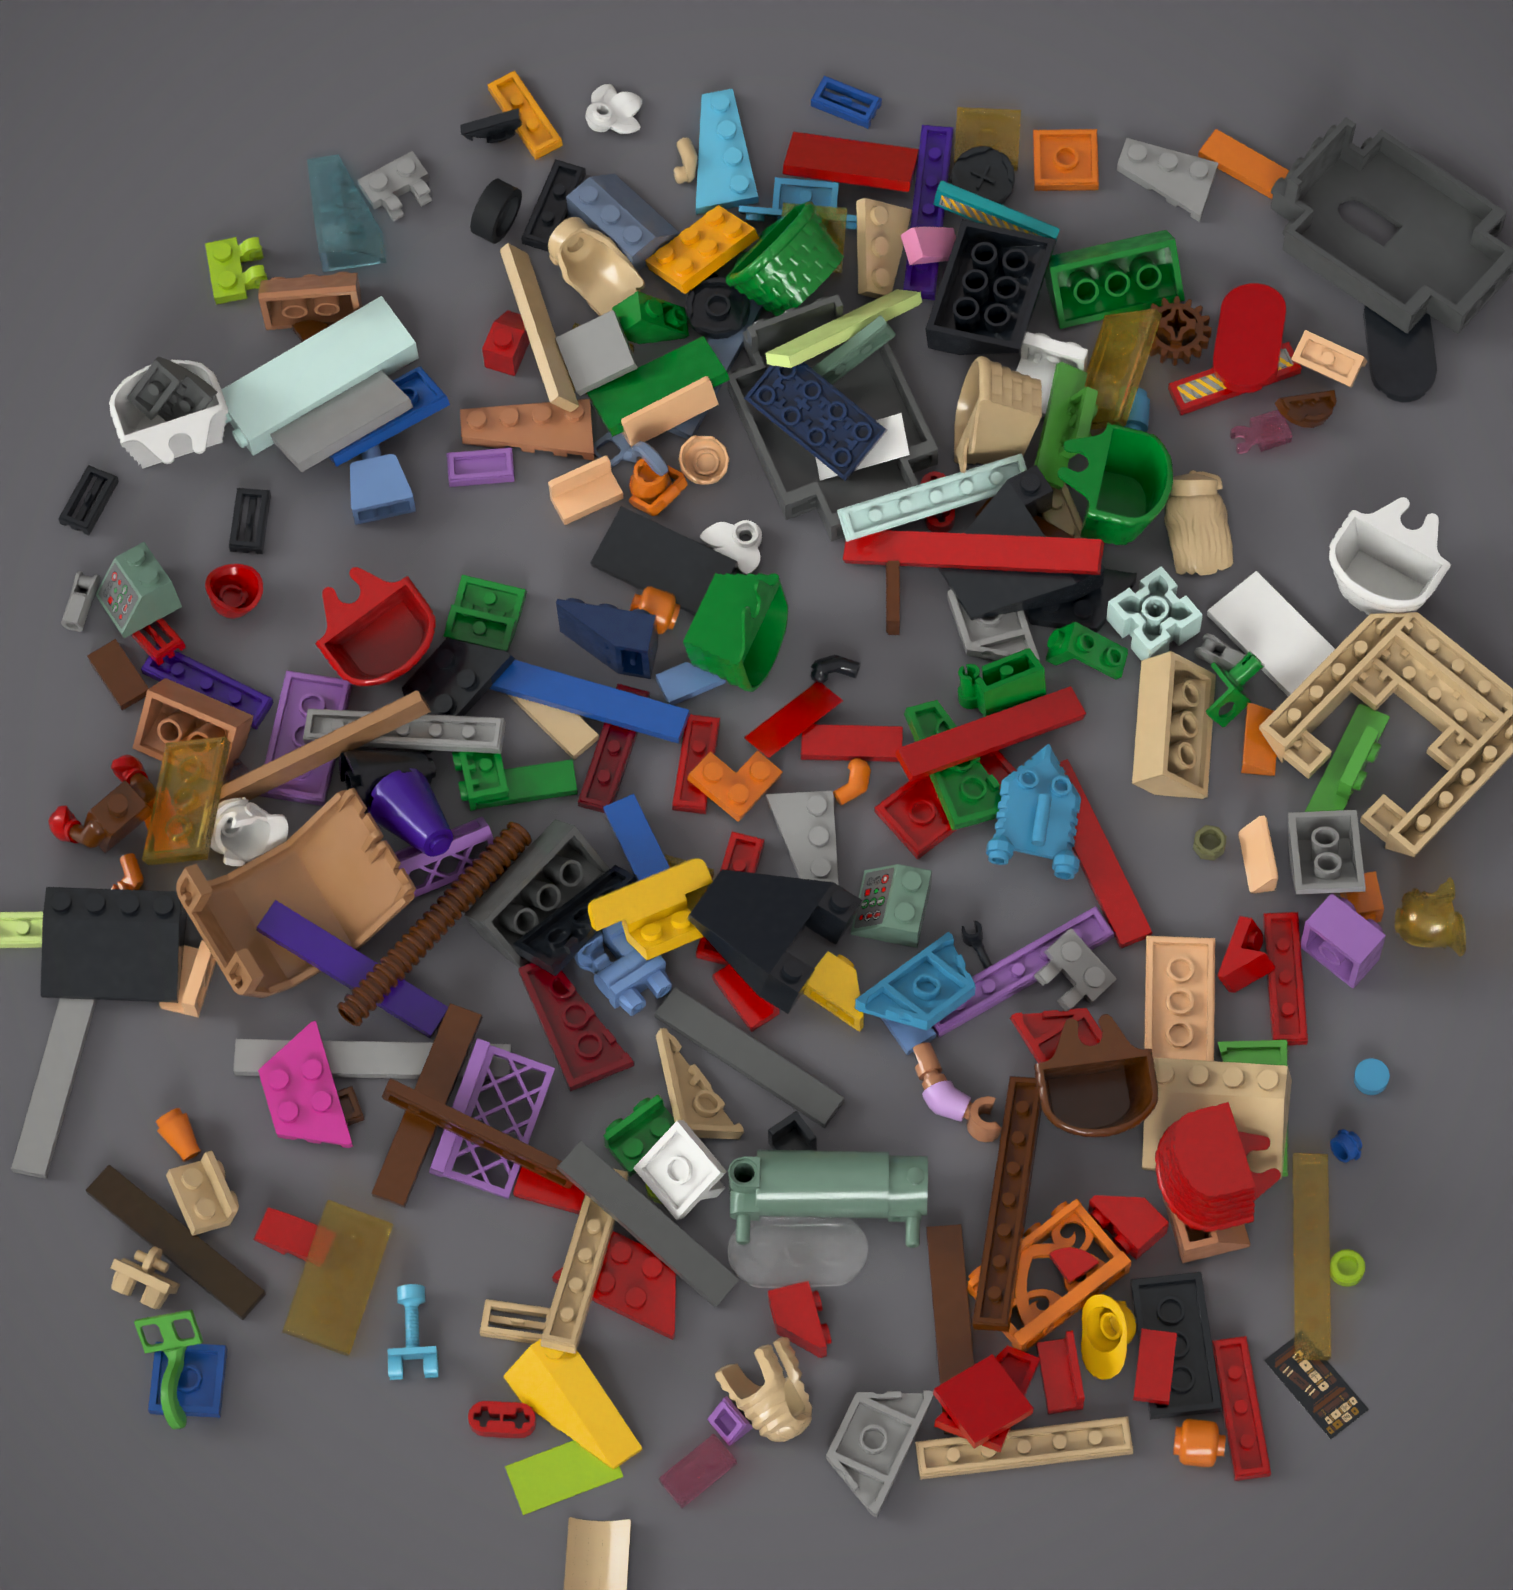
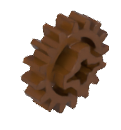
M1175 296L1174 303L1169 304L1168 300L1163 298L1161 307L1152 304L1150 313H1144L1143 324H1141L1140 335L1143 336L1142 345L1143 347L1150 346L1149 355L1151 357L1160 354V363H1164L1167 358L1172 359L1173 366L1177 365L1178 359H1183L1186 364H1190L1191 355L1199 359L1202 349H1207L1209 346V338H1211L1212 327H1209L1210 317L1209 315L1202 316L1203 307L1201 305L1192 308L1191 299L1182 304L1180 303L1179 296ZM1174 325H1177V338L1175 337V331H1173Z

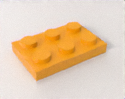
M717 205L690 227L684 229L665 246L659 248L645 262L650 271L686 294L759 239V236L754 227L720 205Z

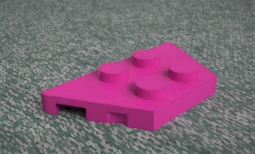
M313 1021L258 1070L278 1138L290 1140L304 1139L310 1143L321 1144L324 1142L338 1144L343 1148H351L353 1143L317 1022Z

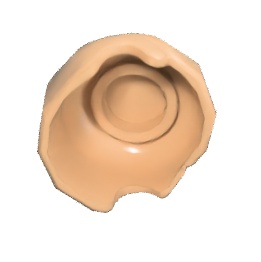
M691 436L681 446L678 458L681 472L691 482L700 485L717 483L726 474L729 464L726 447L713 436Z

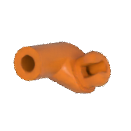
M855 758L848 764V769L850 770L848 783L833 791L834 797L840 806L865 793L868 789L871 769L869 764L860 758Z
M134 853L125 854L119 859L125 876L121 881L117 882L118 885L113 884L112 889L139 890L144 882V878L136 855Z

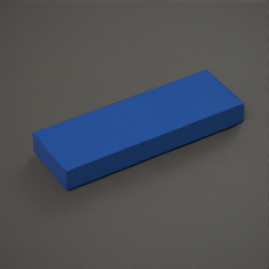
M634 794L603 807L604 813L637 881L670 868Z

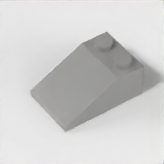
M1357 810L1288 813L1287 840L1295 893L1365 892L1366 886Z

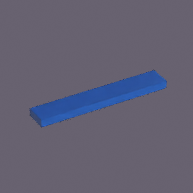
M514 660L489 688L677 744L680 743L690 716L689 710L518 660Z

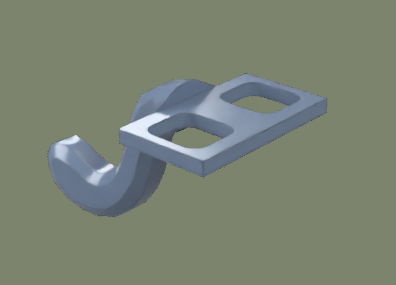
M608 432L594 443V455L598 459L602 457L597 452L598 449L609 441L613 442L621 450L618 455L610 460L611 469L621 461L637 463L642 458L661 477L669 471L664 459L651 445L638 441L631 448L622 433L612 437L610 432Z

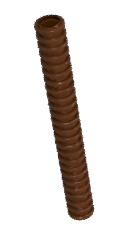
M509 822L507 829H502L499 833L500 837L496 836L493 839V844L486 846V852L482 851L479 854V859H474L472 866H468L465 869V874H460L458 881L452 882L451 889H446L444 896L437 898V904L433 903L430 906V911L423 913V919H418L415 922L416 927L411 926L409 928V934H404L401 937L402 942L397 941L394 944L395 949L388 950V957L383 956L380 959L381 964H375L373 972L369 971L366 974V980L361 979L358 983L359 987H354L351 990L352 995L347 994L344 998L345 1002H340L337 1005L338 1012L348 1023L353 1026H360L363 1023L362 1018L367 1019L370 1015L369 1011H374L377 1008L376 1003L381 1004L384 1001L383 996H389L391 993L390 988H396L398 980L403 981L406 977L405 972L410 973L413 969L412 965H418L420 962L419 957L424 958L427 955L426 950H432L434 947L433 943H438L441 940L440 935H446L448 932L447 928H452L455 925L454 920L461 919L462 912L466 913L469 910L468 905L476 903V898H480L483 895L482 890L490 888V883H494L497 880L496 875L501 876L504 873V868H508L511 865L510 860L515 861L518 858L517 853H523L525 846H529L532 843L530 834L523 826L516 822Z

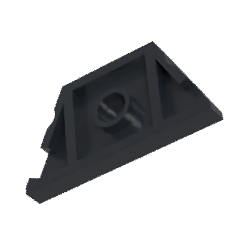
M1105 569L1103 586L1075 601L1026 610L1030 625L1059 629L1077 622L1098 633L1106 622L1108 601L1129 587L1132 588L1136 583L1137 573Z
M446 638L405 683L402 691L404 696L416 690L419 691L431 710L428 714L465 716L513 663L515 658L506 651ZM424 750V751H425L427 754L430 755V753H431L433 750Z

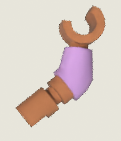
M925 1042L914 1046L913 1051L919 1062L914 1068L919 1080L923 1081L922 1087L924 1092L922 1095L928 1107L936 1115L962 1122L963 1118L967 1119L968 1132L978 1141L986 1143L996 1140L1000 1136L1002 1127L996 1121L985 1122L979 1117L981 1114H991L996 1098L990 1096L981 1097L971 1103L970 1096L955 1088L952 1081H947L945 1074H940L942 1067L931 1043Z

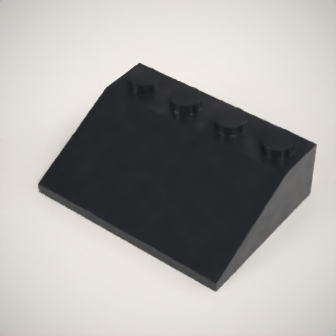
M962 219L926 326L928 348L957 355L1020 353L1056 244V239Z
M46 887L42 921L41 997L178 1003L187 912L180 902L177 892Z

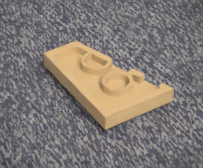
M863 198L856 201L858 294L878 299L893 290L904 246L901 234L908 230L912 209Z

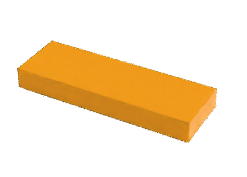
M515 70L487 84L488 91L503 112L519 108L522 126L518 127L515 131L535 160L563 146L561 137Z

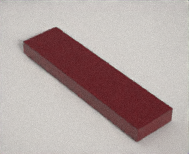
M617 684L616 689L650 698V692ZM604 722L578 799L579 807L604 813L603 807L615 802L638 732Z

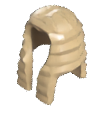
M780 1337L773 1344L788 1376L786 1378L783 1376V1369L778 1362V1357L769 1344L757 1348L754 1352L765 1379L763 1386H758L748 1379L738 1364L726 1365L715 1373L716 1380L720 1382L722 1390L729 1392V1398L736 1402L738 1409L744 1411L745 1418L752 1420V1427L755 1430H759L760 1436L767 1437L774 1442H786L800 1435L812 1420V1405L809 1402V1394L804 1391V1383L800 1380L802 1372L798 1368L799 1361L795 1356V1351L790 1346L789 1338Z

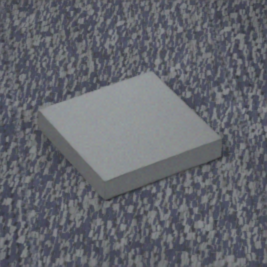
M614 310L555 338L579 396L638 368Z

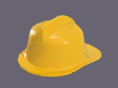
M1097 1294L1086 1301L1082 1310V1360L1086 1369L1094 1377L1101 1380L1112 1379L1119 1374L1125 1363L1127 1345L1136 1334V1320L1125 1301H1115L1112 1297L1105 1294Z

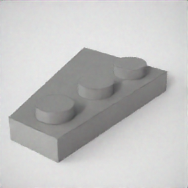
M833 791L766 794V801L788 848L798 877L801 879L834 882L839 885Z

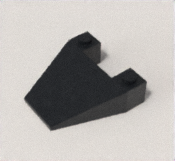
M1037 465L1008 479L964 533L1045 537L1033 517L1052 509L1053 489ZM1102 564L1100 575L938 568L971 620L1075 601L1102 587L1105 568Z
M722 869L691 911L688 920L759 997L789 1014L804 992L815 969L794 957L788 951L805 927L810 928L836 945L853 921L863 900L834 882Z

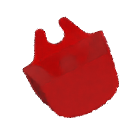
M353 567L349 575L359 585L360 596L353 603H343L339 600L332 587L323 589L322 597L327 629L323 637L315 644L343 680L362 687L380 685L404 675L421 660L432 642L436 628V617L425 598L408 576L397 582H387L359 567Z
M1229 1102L1198 1109L1182 1116L1165 1130L1159 1140L1158 1150L1155 1151L1157 1183L1162 1191L1164 1200L1168 1203L1169 1209L1189 1228L1204 1232H1214L1254 1222L1255 1200L1280 1180L1281 1173L1276 1168H1271L1263 1173L1252 1172L1246 1157L1252 1151L1267 1150L1270 1147V1139L1266 1136L1238 1131Z

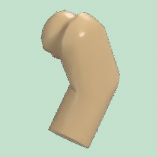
M682 138L677 142L676 146L682 158L683 166L675 167L673 171L675 181L678 184L684 182L689 184L695 178L698 156L691 139Z

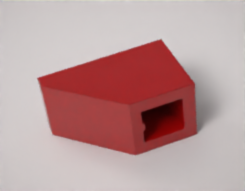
M1094 1195L1089 1200L1088 1211L1091 1217L1102 1230L1105 1228L1114 1237L1113 1242L1120 1251H1123L1126 1255L1130 1253L1136 1260L1167 1234L1169 1222L1145 1197Z
M809 1280L768 1290V1303L777 1334L781 1337H788L790 1342L819 1358L827 1357L826 1345L832 1344L827 1323L820 1324L817 1312L823 1311L818 1290L811 1291Z

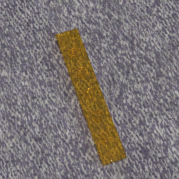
M1293 1153L1295 1359L1330 1360L1331 1303L1328 1154Z

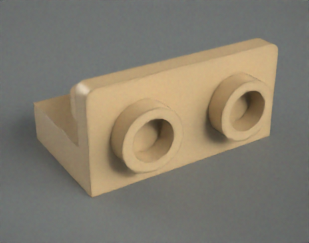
M213 1151L205 1152L201 1161L169 1169L166 1177L192 1236L231 1224L238 1211V1199L234 1191H230L225 1180L223 1164L216 1160Z

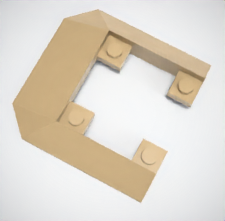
M1418 612L1370 614L1259 726V730L1281 763L1286 760L1309 779L1331 757L1332 753L1328 747L1311 733L1351 693L1356 695L1374 711L1392 693L1396 694L1442 732L1428 747L1426 754L1448 772L1408 813L1383 794L1361 816L1360 820L1364 826L1386 843L1385 849L1415 857L1513 755V689Z

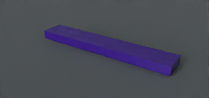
M922 125L910 229L913 227H943L945 209L937 207L933 203L940 182L945 181L948 183L954 127ZM907 258L903 290L921 292L922 299L935 300L939 262L909 265Z
M277 900L273 902L256 928V931L351 990L354 987H359V981L361 979L366 980V974L369 971L373 972V966L378 964ZM404 979L403 981L398 980V986L390 988L391 993L389 996L384 995V1001L381 1004L376 1003V1005L423 1035L431 1038L442 1022L448 1007Z

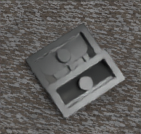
M157 357L127 399L150 420L159 415L167 422L206 409L218 391L188 369L165 358Z

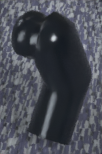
M831 655L815 660L811 666L813 670L810 676L812 680L820 683L826 682L828 674L833 672L856 678L861 663L838 655Z

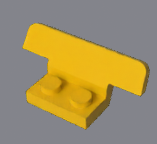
M692 858L593 899L588 905L591 926L596 931H599L621 921L627 942L646 960L704 937L688 920L691 911L688 909L685 894L713 882L706 863L702 859Z

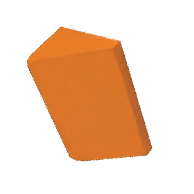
M1247 703L1241 773L1275 776L1277 755L1259 730V726L1274 710L1257 704Z

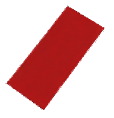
M816 682L746 735L744 739L766 757L770 758L844 700L822 683Z

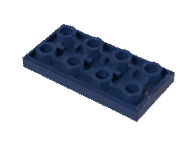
M805 362L792 368L770 365L744 397L745 400L844 481L849 479L887 431L886 428Z

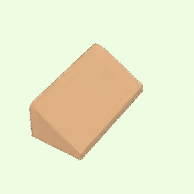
M1264 815L1259 816L1243 827L1238 834L1249 891L1253 894L1275 891L1278 881V872L1267 817Z

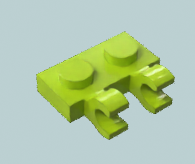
M237 237L205 243L216 305L247 299V290L259 289L260 282L268 280L264 265H255L246 272H243L242 262L257 261L264 258L259 237L248 238L240 245Z

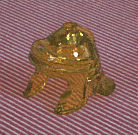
M1449 877L1433 893L1425 891L1420 893L1417 888L1406 892L1401 900L1402 907L1396 910L1394 927L1396 933H1399L1400 937L1411 945L1428 948L1442 947L1443 949L1450 947L1461 958L1466 952V930L1462 915L1459 912H1454L1452 901L1455 899L1456 892L1452 878Z

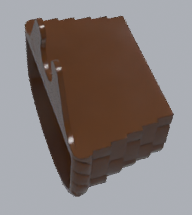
M1103 1014L1099 1018L1098 1022L1102 1030V1039L1097 1045L1088 1046L1083 1044L1078 1037V1022L1075 1019H1068L1064 1023L1054 1056L1046 1062L1034 1065L1042 1111L1054 1126L1073 1135L1109 1137L1126 1132L1140 1125L1151 1114L1158 1103V1084L1152 1049H1139L1131 1045L1113 1018L1108 1014Z

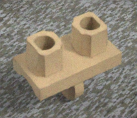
M156 1246L152 1247L148 1254L141 1250L136 1251L134 1259L143 1263L142 1266L126 1258L122 1260L114 1258L110 1267L116 1271L111 1285L112 1290L131 1296L137 1281L147 1285L140 1302L153 1309H160L169 1294H176L180 1284L154 1272L158 1270L166 1273L170 1265L160 1260L162 1249Z

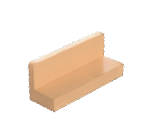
M705 376L622 418L621 424L624 429L622 434L632 448L638 441L646 442L719 405L708 376Z

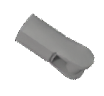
M77 571L61 621L64 628L77 632L83 631L91 604L99 588V575L95 574L93 577L85 576L83 571ZM80 589H87V594L79 593Z
M1208 633L1202 638L1204 641L1202 646L1196 647L1194 650V654L1202 661L1210 664L1215 662L1221 668L1228 671L1246 656L1244 653L1230 647L1214 635ZM1217 650L1222 654L1219 657L1218 655L1214 654L1213 651Z

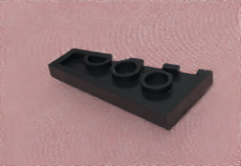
M614 865L514 942L513 946L517 954L552 975L557 976L597 932L591 926L588 913L589 903L593 899L637 882L636 876Z

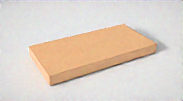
M1146 936L1144 1049H1152L1153 1058L1214 1061L1215 938Z

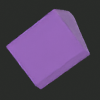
M728 1397L722 1399L707 1419L729 1446L753 1429L752 1424Z

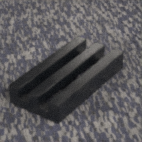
M88 465L59 517L60 524L64 526L68 524L72 529L77 531L80 529L83 530L84 534L90 535L119 482L118 477ZM93 476H96L97 479L85 497L84 503L76 517H71ZM105 480H106L107 482H106L105 486L103 487V489H102L100 495L98 496V498H97V500H96L94 506L92 507V509H91L89 515L87 516L85 522H83V520H84V518L86 517V515H87V513H88L90 507L92 506V504H93L95 498L97 497V495H98L100 489L102 488V486H103V484H104V482H105Z
M237 488L229 541L230 552L242 550L243 553H250L251 550L256 551V554H263L271 499L270 490ZM244 497H250L244 541H238ZM259 497L262 499L256 541L251 542L257 498Z

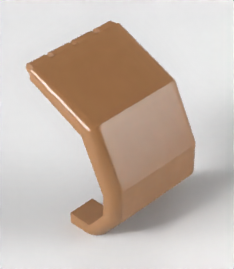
M355 788L337 792L286 842L227 875L207 881L197 863L184 868L176 884L178 898L237 994L266 998L291 989L322 972L256 931L258 924L275 900L358 951L414 899V892L416 890L414 883L404 868L399 870L401 862L388 841H381L384 835L370 813L365 815L364 812L367 807Z

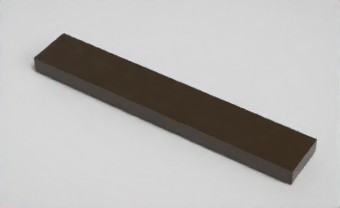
M108 1165L86 1189L89 1196L149 1245L162 1249V1255L241 1320H244L266 1295L260 1286L197 1235L192 1236L186 1226L111 1165Z

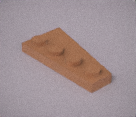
M590 399L577 400L579 407L572 412L566 411L550 402L460 409L462 443L492 448L519 447L521 451L535 453V450L553 452L554 456L567 457L568 454L582 455L583 459L595 460Z

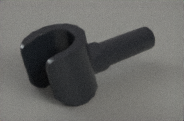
M975 920L974 927L977 933L968 934L965 931V927L962 926V938L966 945L974 948L984 968L987 969L992 964L982 943V926Z

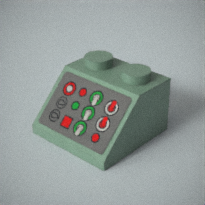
M145 542L114 558L95 594L123 638L182 607L172 581Z
M900 864L865 870L859 898L863 901L854 917L851 935L918 948L931 890L932 871Z

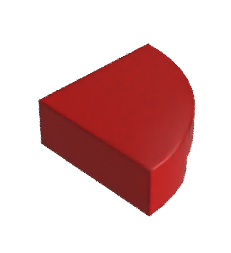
M1060 1248L1049 1253V1257L1069 1285L1099 1264L1090 1253L1078 1248Z

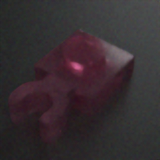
M1278 409L1250 418L1249 428L1246 426H1236L1230 431L1231 439L1242 437L1246 440L1243 443L1237 444V454L1248 452L1252 445L1258 444L1262 452L1290 443L1293 437L1285 417L1280 414Z

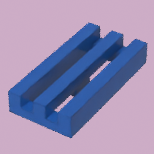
M827 76L823 77L811 99L812 107L867 129L871 125V120L876 116V110L882 104V98ZM826 88H827V89H830V90L835 91V92H837V93H840V94H842V95H841V96L835 95V94H833V93H830V92H828V91H825V89H826ZM852 99L870 105V107L868 108L858 103H855L852 101Z

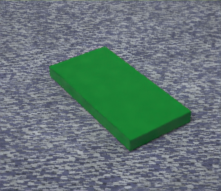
M702 336L587 392L613 437L624 432L621 424L622 418L705 376H708L713 388L730 379L724 366L705 337Z

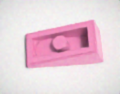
M913 227L901 234L909 265L948 261L956 239L954 229L946 227Z

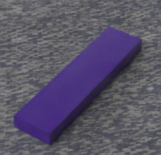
M156 644L155 648L159 650L160 647ZM175 650V656L171 659L165 656L163 658L164 663L160 666L150 656L141 668L142 674L158 682L167 678L253 715L251 727L256 730L274 703L271 697Z

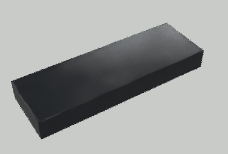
M555 159L522 235V244L549 252L548 242L551 234L568 217L566 196L582 184L586 175L585 168Z

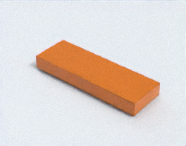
M1218 129L1214 130L1198 153L1199 158L1218 162V169L1270 199L1273 197L1271 189L1276 181L1281 177L1285 179L1289 172L1288 169Z

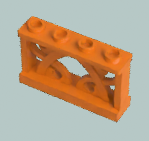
M1075 1199L1070 1204L1067 1201L1061 1203L1051 1212L1052 1217L1042 1225L1040 1222L1033 1224L1023 1234L1025 1238L1022 1240L1013 1308L1017 1307L1023 1327L1017 1330L1010 1322L1009 1332H1003L1012 1343V1346L1021 1351H1028L1037 1342L1041 1341L1081 1310L1090 1297L1102 1294L1130 1272L1131 1260L1123 1251L1119 1250L1078 1199ZM1067 1224H1078L1085 1231V1241L1079 1249L1087 1252L1094 1240L1110 1259L1105 1263L1092 1255L1099 1262L1098 1266L1086 1273V1278L1081 1282L1074 1281L1069 1285L1064 1278L1067 1294L1063 1297L1047 1289H1035L1027 1292V1278L1033 1259L1050 1258L1049 1253L1075 1245V1232L1070 1238H1064L1060 1234L1062 1228ZM1049 1237H1051V1240H1052L1053 1244H1052V1243H1044V1244H1042V1243H1043L1044 1241H1046ZM981 1265L973 1270L968 1277L970 1280L967 1284V1291L975 1300ZM1046 1298L1049 1306L1045 1310H1039L1036 1306L1038 1301L1029 1305V1300Z

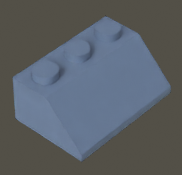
M616 174L589 177L566 196L568 216L570 218L580 217L590 228L600 231L613 240L619 250L630 260L637 272L647 265L645 262L647 258L680 234Z

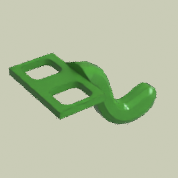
M193 1310L136 1319L134 1324L145 1354L163 1351L168 1358V1366L163 1375L160 1393L165 1419L172 1429L185 1428L187 1417L177 1398L178 1381L184 1366L186 1347L202 1344L203 1342ZM188 1319L191 1322L195 1337L181 1339L174 1326V1320ZM156 1324L160 1329L164 1342L153 1345L149 1344L145 1338L142 1326Z

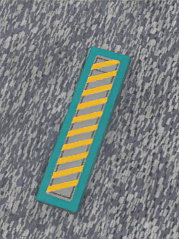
M941 181L937 188L933 203L937 207L977 223L1056 239L1057 242L1060 229L945 181Z

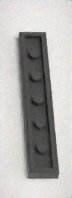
M676 987L672 989L655 1012V1018L823 1128L828 1125L844 1103L843 1096Z
M581 1140L556 1168L712 1306L717 1307L739 1281L733 1273Z

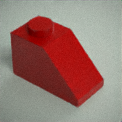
M507 310L493 322L482 348L486 368L516 376L530 343L521 314Z

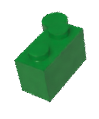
M1030 648L982 666V678L980 677L979 667L974 664H966L967 673H965L964 666H961L958 671L960 686L957 691L959 704L966 709L978 708L984 717L1046 695L1045 669Z

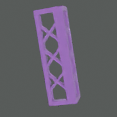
M483 817L451 829L453 841L450 848L444 854L430 857L413 846L395 852L401 862L399 870L404 868L408 875L411 871L418 868L429 872L424 884L416 886L415 897L457 881L458 876L465 874V869L468 866H472L474 859L470 858L469 855L473 846L487 841V844H493L494 838L489 825ZM453 856L460 859L456 870L446 874L437 870L442 858Z

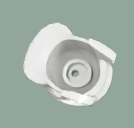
M245 797L232 798L220 802L209 812L205 820L204 831L209 846L214 851L224 854V864L243 866L245 862H250L286 842L288 822L284 815H271L258 805L249 802Z

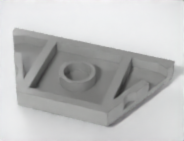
M952 589L947 591V599L966 655L999 660L1030 648L1040 662L1024 611L971 620Z
M923 1390V1393L887 1391L884 1394L856 1392L826 1454L827 1461L870 1514L876 1518L935 1397L933 1391Z

